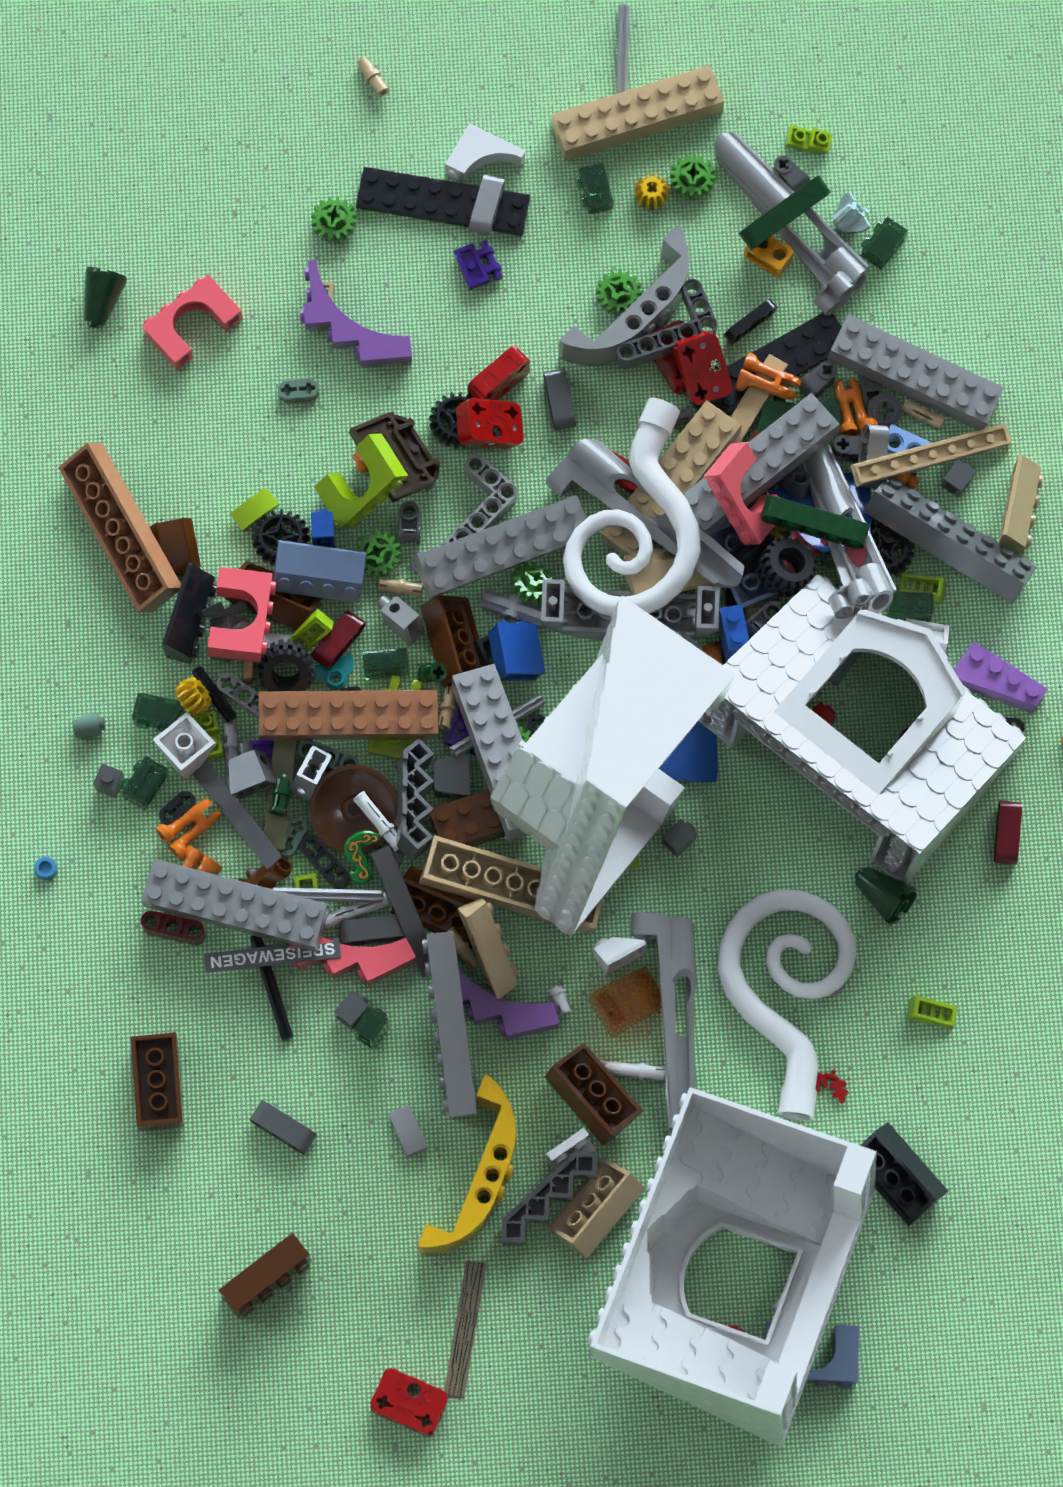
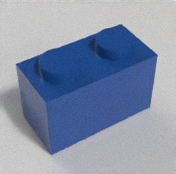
M320 509L311 512L313 545L335 547L333 511L328 512V510Z

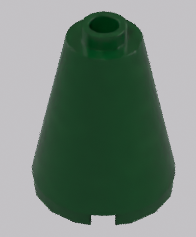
M98 267L86 268L84 320L88 322L87 326L98 329L100 325L105 326L127 284L126 276L107 270V272L101 271Z
M869 866L860 868L855 874L856 886L889 925L900 920L898 915L901 912L906 914L917 897V893L914 892L917 891L915 887Z

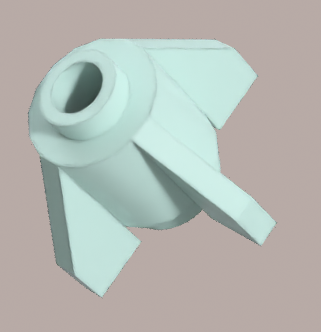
M851 191L842 196L833 215V224L839 231L864 232L871 227L867 219L863 218L870 212L868 209L862 208L859 203L854 202L855 198Z

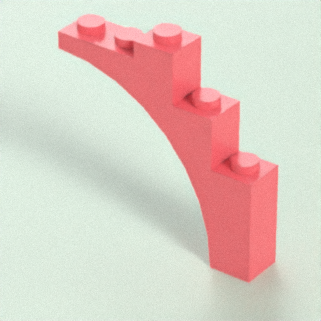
M321 937L320 944L333 942L324 937ZM404 938L390 944L375 947H353L340 944V958L323 959L325 961L321 962L327 975L331 973L334 979L359 967L356 970L361 982L366 981L367 985L370 986L416 963V956L409 942ZM292 945L289 946L290 949L299 948ZM322 960L297 962L291 964L293 967L297 965L299 971H301Z

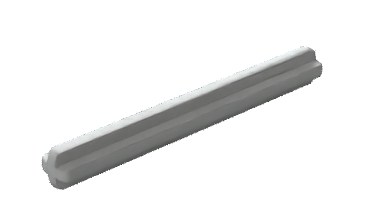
M620 4L618 6L616 94L627 91L630 8L628 4Z
M536 695L513 709L512 712L516 722L544 706L545 701L541 695ZM470 736L450 747L454 757H459L474 748Z
M277 887L272 889L314 901L375 903L383 901L382 890Z

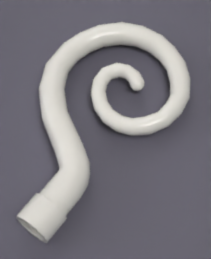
M649 398L638 421L639 427L632 441L629 453L630 467L640 485L666 513L676 533L678 550L672 567L654 587L640 594L625 597L648 614L666 606L683 590L693 575L701 553L699 524L685 496L658 463L661 451L667 437L671 436L680 410L673 404L657 398ZM619 509L603 510L585 519L574 529L566 543L563 557L566 580L574 595L589 608L610 617L615 612L617 601L621 597L608 595L590 583L581 560L583 548L588 539L599 530L608 526H621L634 534L639 545L638 554L634 559L624 562L615 553H609L606 557V563L612 571L622 575L639 573L649 564L653 553L652 538L645 524L633 514Z
M778 889L758 895L741 907L731 919L719 944L717 972L726 997L742 1018L771 1041L787 1057L784 1086L781 1087L778 1115L795 1121H812L815 1116L817 1100V1054L808 1037L764 1004L747 984L741 969V950L753 927L768 915L780 911H798L822 921L833 934L838 944L839 955L836 967L820 982L811 984L799 982L790 977L782 967L780 961L781 953L786 948H795L804 955L811 952V943L804 937L791 933L778 936L767 948L766 965L772 979L791 995L797 998L813 1000L831 995L840 989L852 974L857 957L856 938L847 919L832 904L819 896L802 890Z

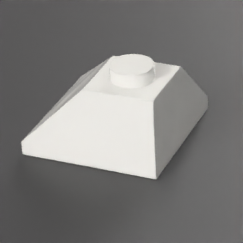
M188 712L153 739L169 764L184 780L202 766L216 745L213 739Z
M612 937L607 940L603 938L594 944L595 947L592 954L607 976L643 956L647 944L645 940Z

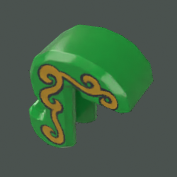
M372 830L357 831L348 837L344 844V855L347 861L356 867L354 870H349V875L353 882L358 885H365L372 878V873L361 847L382 839L377 832Z

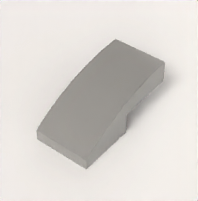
M410 1105L388 1113L407 1158L428 1150Z

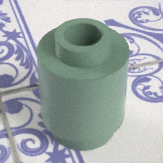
M98 713L77 717V720H72L75 738L81 737L83 739L102 735V730H106L104 717H99Z

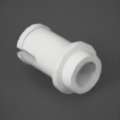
M562 985L550 989L548 996L552 997L557 1015L560 1016L570 1012L571 1008L564 994L566 990L562 988Z

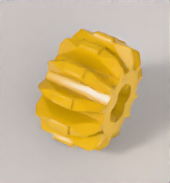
M657 173L654 175V178H651L649 174L646 175V179L640 177L638 179L639 184L634 186L636 191L634 198L638 199L639 206L646 204L647 210L650 206L657 210L658 204L664 206L665 200L669 199V184H665L664 178L658 180Z
M195 677L184 679L176 687L175 695L186 712L198 715L206 711L211 705L210 692Z

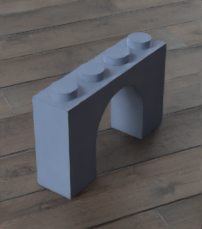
M770 1321L765 1323L764 1340H766L772 1323ZM835 1325L833 1357L830 1363L824 1368L810 1370L806 1382L815 1383L816 1387H829V1383L838 1384L839 1388H852V1384H857L859 1326Z

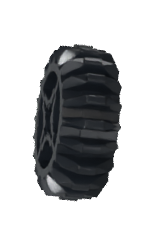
M461 391L458 393V396H454V393L451 392L450 398L443 395L442 402L437 400L435 402L436 407L431 408L432 415L429 416V421L432 423H430V429L434 430V437L439 436L438 441L440 443L446 440L447 448L451 443L454 444L455 449L458 448V444H461L458 439L457 423L455 425V421H457L456 410L449 409L458 407L460 403L469 400V393L465 397H462ZM441 419L450 425V431L443 427Z
M282 508L279 511L280 514H276L272 510V516L270 517L264 513L263 518L265 521L258 519V526L253 527L255 534L251 538L255 541L252 545L254 549H257L256 555L262 556L263 562L270 559L271 566L275 564L277 552L269 549L265 543L278 548V539L281 536V531L284 536L282 541L308 544L307 542L311 541V537L307 535L310 533L308 527H305L306 521H299V514L292 517L291 510L287 512V515L284 514ZM277 525L275 530L268 531L271 527ZM285 525L294 528L298 534H294L293 531L286 530Z
M879 522V527L874 523L871 524L870 533L873 539H876V546L883 561L886 563L885 565L890 576L893 573L894 576L898 577L900 571L905 572L906 566H910L912 563L911 558L914 557V552H912L915 547L914 544L891 528L884 526L881 522ZM885 536L891 537L894 540H888L885 538ZM901 547L902 557L895 562L894 552Z

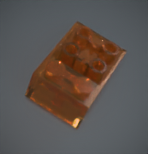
M646 966L608 983L591 993L588 997L589 1004L611 1039L661 1010L660 988Z

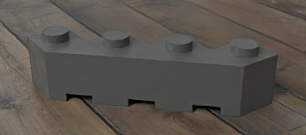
M417 739L403 750L398 762L397 847L412 862L428 850L433 836L423 825L429 821L434 809L423 798L429 794L434 783L424 771L429 767L434 753L420 739Z
M574 1152L563 1164L544 1179L535 1190L530 1192L511 1212L502 1218V1244L526 1246L527 1223H550V1200L573 1201L574 1178L597 1179L598 1154L593 1152Z

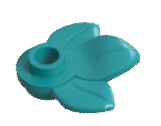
M348 653L342 656L330 670L323 665H314V679L325 683L331 690H340L346 685L347 676L353 671L354 661L352 655ZM338 677L340 681L333 683L332 679Z

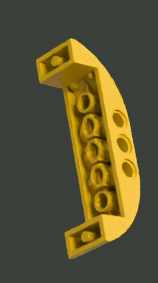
M484 1075L476 1095V1105L499 1114L453 1233L426 1224L418 1243V1253L424 1255L437 1254L462 1246L483 1229L491 1217L496 1203L501 1204L506 1188L503 1185L505 1181H510L514 1171V1165L511 1164L516 1144V1125L513 1110L506 1094L490 1076ZM497 1155H504L506 1159L499 1161L495 1157ZM489 1176H495L498 1178V1180L495 1182H490L487 1180V1178ZM481 1197H487L490 1201L483 1204L478 1200Z

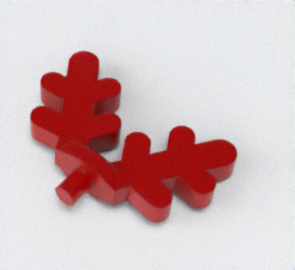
M831 1070L830 1074L825 1073L824 1075L818 1072L817 1093L820 1092L821 1084L823 1088H827V1080H831L833 1083L829 1086V1089H836L832 1095L833 1098L836 1099L838 1097L839 1102L844 1103L848 1090L842 1089V1087L847 1086L846 1081L839 1080V1077L835 1076V1070Z

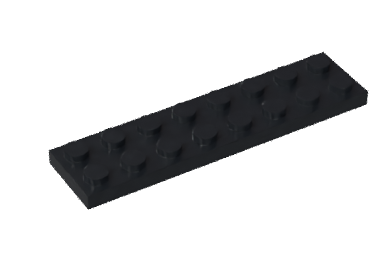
M364 167L356 208L469 227L480 186ZM503 190L492 231L523 236L530 195Z
M821 313L752 353L762 363H764L769 354L788 364L785 370L786 373L798 377L827 360L842 326L834 314L826 316L824 313ZM747 355L727 366L733 386L731 394L710 402L727 415L735 411L749 388L748 386L744 391L735 390L739 373L743 369ZM698 387V392L695 395L700 396V392L703 390ZM690 401L695 411L698 412L702 405H696Z

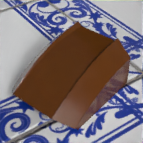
M182 517L176 520L156 522L149 526L176 575L184 574L188 563L198 568L201 567L192 519Z

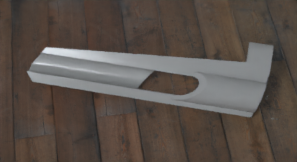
M736 132L720 133L716 136L715 156L717 162L762 215L795 192ZM810 208L804 214L822 234L824 240L822 252L814 251L789 224L777 233L791 246L798 258L821 283L822 290L812 302L826 316H829L844 305L852 295L860 291L866 281L869 265Z
M584 439L572 446L568 456L561 460L549 475L546 485L560 497H563L571 490L574 491L576 486L580 485L612 510L619 509L636 516L645 524L651 538L676 556L678 550L676 533L666 513L657 517H645L616 492L614 487L615 481L626 479L633 482L652 499L634 477L631 468L598 439ZM699 527L701 553L694 570L718 587H738L742 581L744 565Z
M828 442L801 463L802 469L810 474L809 491L815 508L842 516L851 513L853 519L865 522ZM868 531L865 543V562L860 567L853 564L844 545L827 541L842 584L839 587L840 589L827 599L834 616L837 619L855 617L860 610H868L874 613L884 611L891 604L893 593L897 589L870 531Z
M637 912L631 914V935L637 937L638 940L652 941V944L656 943L665 1048L668 1136H671L673 1130L671 1128L672 1120L675 1114L679 1115L681 1107H679V1103L683 1093L687 1094L689 1087L695 1089V924L690 919L684 917H668L663 914ZM683 976L686 977L687 1037L678 1035L675 1026V983Z

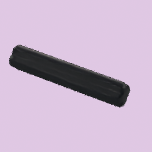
M201 666L196 667L192 671L193 677L200 680L206 686L207 691L210 692L209 696L212 699V703L225 721L228 723L232 722L237 717L236 713Z

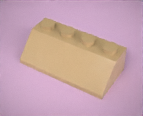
M1021 454L1018 455L1012 471L998 541L1000 545L1009 547L1014 553L1023 554L1025 547L1029 548L1032 535H1028L1029 527L1033 528L1036 515H1032L1033 508H1037L1040 495H1036L1037 488H1041L1044 477L1040 475L1041 467Z
M654 549L650 562L644 569L637 574L625 575V580L633 595L640 594L654 587L664 578L674 563L675 555L667 549ZM638 552L625 555L624 562L634 559ZM694 570L691 579L682 591L697 589V586L716 585Z
M480 898L457 909L488 989L497 999H500L518 984L516 976H519L514 963L510 964L508 956L511 953L507 944H502L500 936L503 933L499 923H494L492 916L495 915L491 903H487L483 898Z
M604 1158L598 1165L597 1179H587L574 1194L573 1201H568L547 1229L573 1251L587 1259L645 1188L631 1172Z

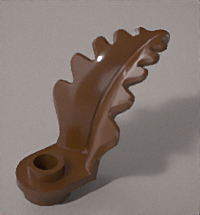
M280 857L268 870L264 865L261 868H249L246 871L248 879H238V881L273 889L278 881L287 878L291 874L292 865L288 859Z

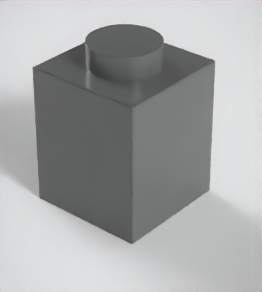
M957 459L943 478L941 487L959 498L972 481L976 471L968 462H962Z
M101 764L93 782L95 790L117 798L125 779L123 771Z
M680 819L662 837L661 843L678 858L696 840V829L690 822L687 821L685 823Z
M351 991L336 1008L334 1015L349 1029L353 1030L369 1011V1005L367 1004L369 1001L362 994L358 993L356 995Z

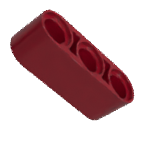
M349 610L345 611L333 625L332 631L314 648L312 652L313 659L330 670L361 634L366 626V622Z
M999 800L994 863L1017 865L1022 818V803Z
M147 911L141 916L140 922L143 931L148 935L191 945H199L206 938L204 926L199 921L156 911ZM149 919L157 920V924L154 927L146 926V922ZM171 924L179 925V929L176 932H169L167 930ZM192 929L201 930L200 935L197 937H191L189 933Z

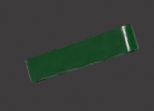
M818 175L738 234L752 251L828 196L831 190L820 175Z
M776 496L766 497L761 514V520L765 523L855 549H863L865 547L869 531V525L865 522Z

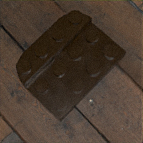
M388 412L350 428L348 433L356 446L368 434L382 433L408 474V477L402 481V486L388 494L393 503L423 489L426 491L430 490L439 476L440 462L438 458L433 459L413 428L415 422L412 418L409 417L407 419L401 415L394 414V412Z

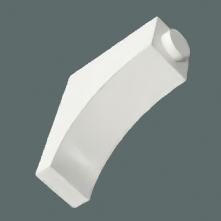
M469 123L445 164L446 174L453 180L465 182L471 173L490 163L507 162L522 166L525 161V150Z

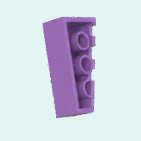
M974 641L954 669L963 686L967 687L972 693L976 692L985 695L986 698L1002 701L1006 705L1033 714L1048 688Z

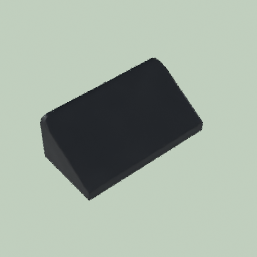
M768 534L760 544L743 545L741 543L730 554L744 565L745 572H749L758 565L757 562L761 554L775 540V537Z

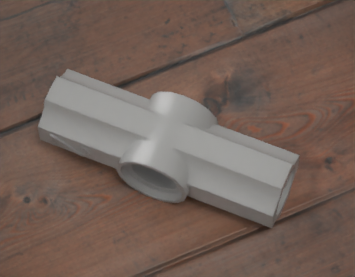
M488 589L484 592L480 608L497 613L512 623L527 621V623H536L537 628H543L544 625L541 623L542 608L525 603L523 598H517L516 595L506 596Z

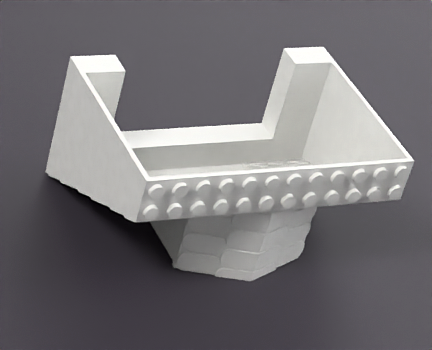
M817 574L723 665L735 674L727 695L711 716L704 713L698 721L717 735V738L731 749L734 748L747 731L876 833L879 838L870 860L891 877L908 884L1016 756L1026 737L1023 736L1024 734L1019 728L1010 726L1001 714L991 711L986 702L981 699L977 700L971 695V691L963 686L931 630L868 610H860L855 617L837 619L827 599L838 590L828 578ZM852 652L873 653L896 662L912 676L924 699L926 709L880 763H877L807 707V704Z
M623 596L617 601L615 612H613L611 622L608 625L606 636L603 638L597 660H595L592 667L580 681L574 684L572 690L550 716L544 719V723L526 743L523 741L519 743L490 797L491 804L499 815L513 822L524 833L532 835L538 843L547 848L542 864L540 885L537 889L535 911L543 919L555 924L561 932L567 933L570 936L574 934L676 809L685 787L659 768L703 714L711 716L725 699L735 677L734 673Z
M689 1087L687 1094L683 1093L681 1097L679 1115L675 1114L672 1120L671 1136L667 1135L664 1141L663 1149L665 1151L663 1158L658 1157L655 1165L656 1176L654 1179L650 1178L646 1190L648 1192L647 1199L642 1200L639 1206L638 1222L634 1221L630 1230V1235H632L630 1243L626 1242L622 1251L623 1262L621 1265L618 1264L614 1271L613 1287L609 1286L605 1295V1300H607L604 1309L600 1308L596 1319L599 1322L596 1331L592 1330L589 1336V1349L593 1359L782 1447L875 1192L876 1151ZM722 1229L797 1254L766 1340L691 1314L687 1306L684 1281L690 1260L704 1241Z

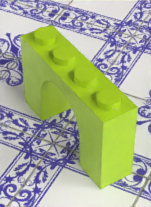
M382 433L368 434L355 447L366 464L370 475L369 488L363 497L359 498L351 491L341 473L326 474L314 486L329 512L333 511V518L340 529H354L361 524V520L375 511L374 507L389 498L388 494L401 487L402 481L408 477V474Z

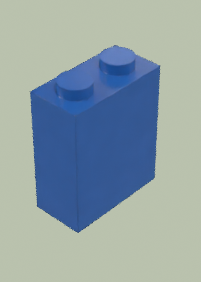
M742 604L723 607L719 610V629L717 632L724 664L749 641Z
M507 621L497 622L488 631L493 663L496 666L501 681H536L545 674L536 623L519 621L515 624H508Z

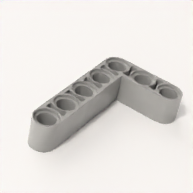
M474 454L467 458L466 475L486 492L489 497L440 546L494 526L517 501L515 485L480 455ZM477 464L481 468L479 470H472L470 467ZM489 478H493L497 482L494 484H488L486 480ZM505 492H510L513 496L510 498H504L502 494ZM490 507H495L498 509V511L495 513H490L487 511V509ZM475 522H480L483 524V526L480 528H475L472 526V524Z

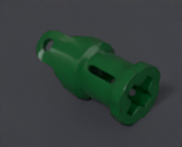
M442 663L417 664L420 667L418 670L419 678L416 680L422 681V683L442 682L447 676V669Z
M280 774L277 777L276 784L272 788L271 793L273 795L272 804L268 808L269 814L281 817L288 815L286 808L288 799L291 798L292 794L290 791L291 783L285 774Z

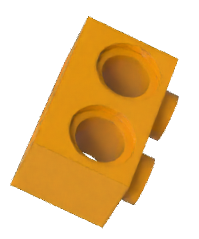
M771 236L762 243L766 246L764 249L756 247L751 251L746 245L743 256L778 279L793 260L794 251L787 243L779 242L774 236ZM779 255L782 256L784 259L777 260L774 258V256Z

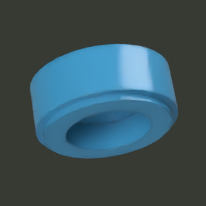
M50 857L40 858L34 866L35 873L41 880L53 879L58 871L56 862Z

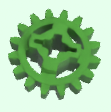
M686 154L684 160L678 158L677 165L673 164L672 171L670 172V185L675 186L674 192L681 191V197L684 198L687 194L690 200H692L693 195L701 199V193L707 196L708 189H713V182L716 179V175H713L715 168H710L711 161L704 162V156L696 159V154H693L692 158H689ZM692 172H694V176H695L693 182H692V178H691Z
M328 197V202L325 203L323 200H320V207L314 206L315 212L311 213V219H313L311 226L315 227V234L321 233L320 237L322 240L328 237L330 243L333 238L340 242V237L343 236L345 239H348L347 233H354L353 227L357 226V220H355L357 214L353 212V205L347 206L346 199L340 202L339 197H336L335 201Z
M619 269L618 273L615 274L613 270H610V276L603 274V281L598 280V288H596L597 302H602V309L608 307L609 314L615 310L616 315L619 316L620 311L624 312L642 295V290H640L641 282H636V275L630 277V271L622 274V270Z
M377 530L376 535L369 531L368 538L362 536L361 538L364 542L362 544L357 543L356 545L360 548V552H366L364 571L367 570V575L371 577L375 573V576L380 578L381 573H384L387 577L388 570L395 572L394 565L401 564L397 558L403 556L400 551H397L401 548V545L396 543L397 538L395 536L390 537L388 531L382 535L380 530ZM379 541H385V542H388L389 544L387 545V543H386V544L382 545V544L379 543ZM380 550V557L377 558V551ZM376 563L378 567H372L368 564Z
M525 562L523 567L518 565L516 570L513 571L510 585L513 586L512 592H518L517 598L524 597L525 603L531 600L533 605L537 601L542 605L543 579L555 580L556 575H550L551 569L544 570L543 564L538 567L535 562L532 563V566Z

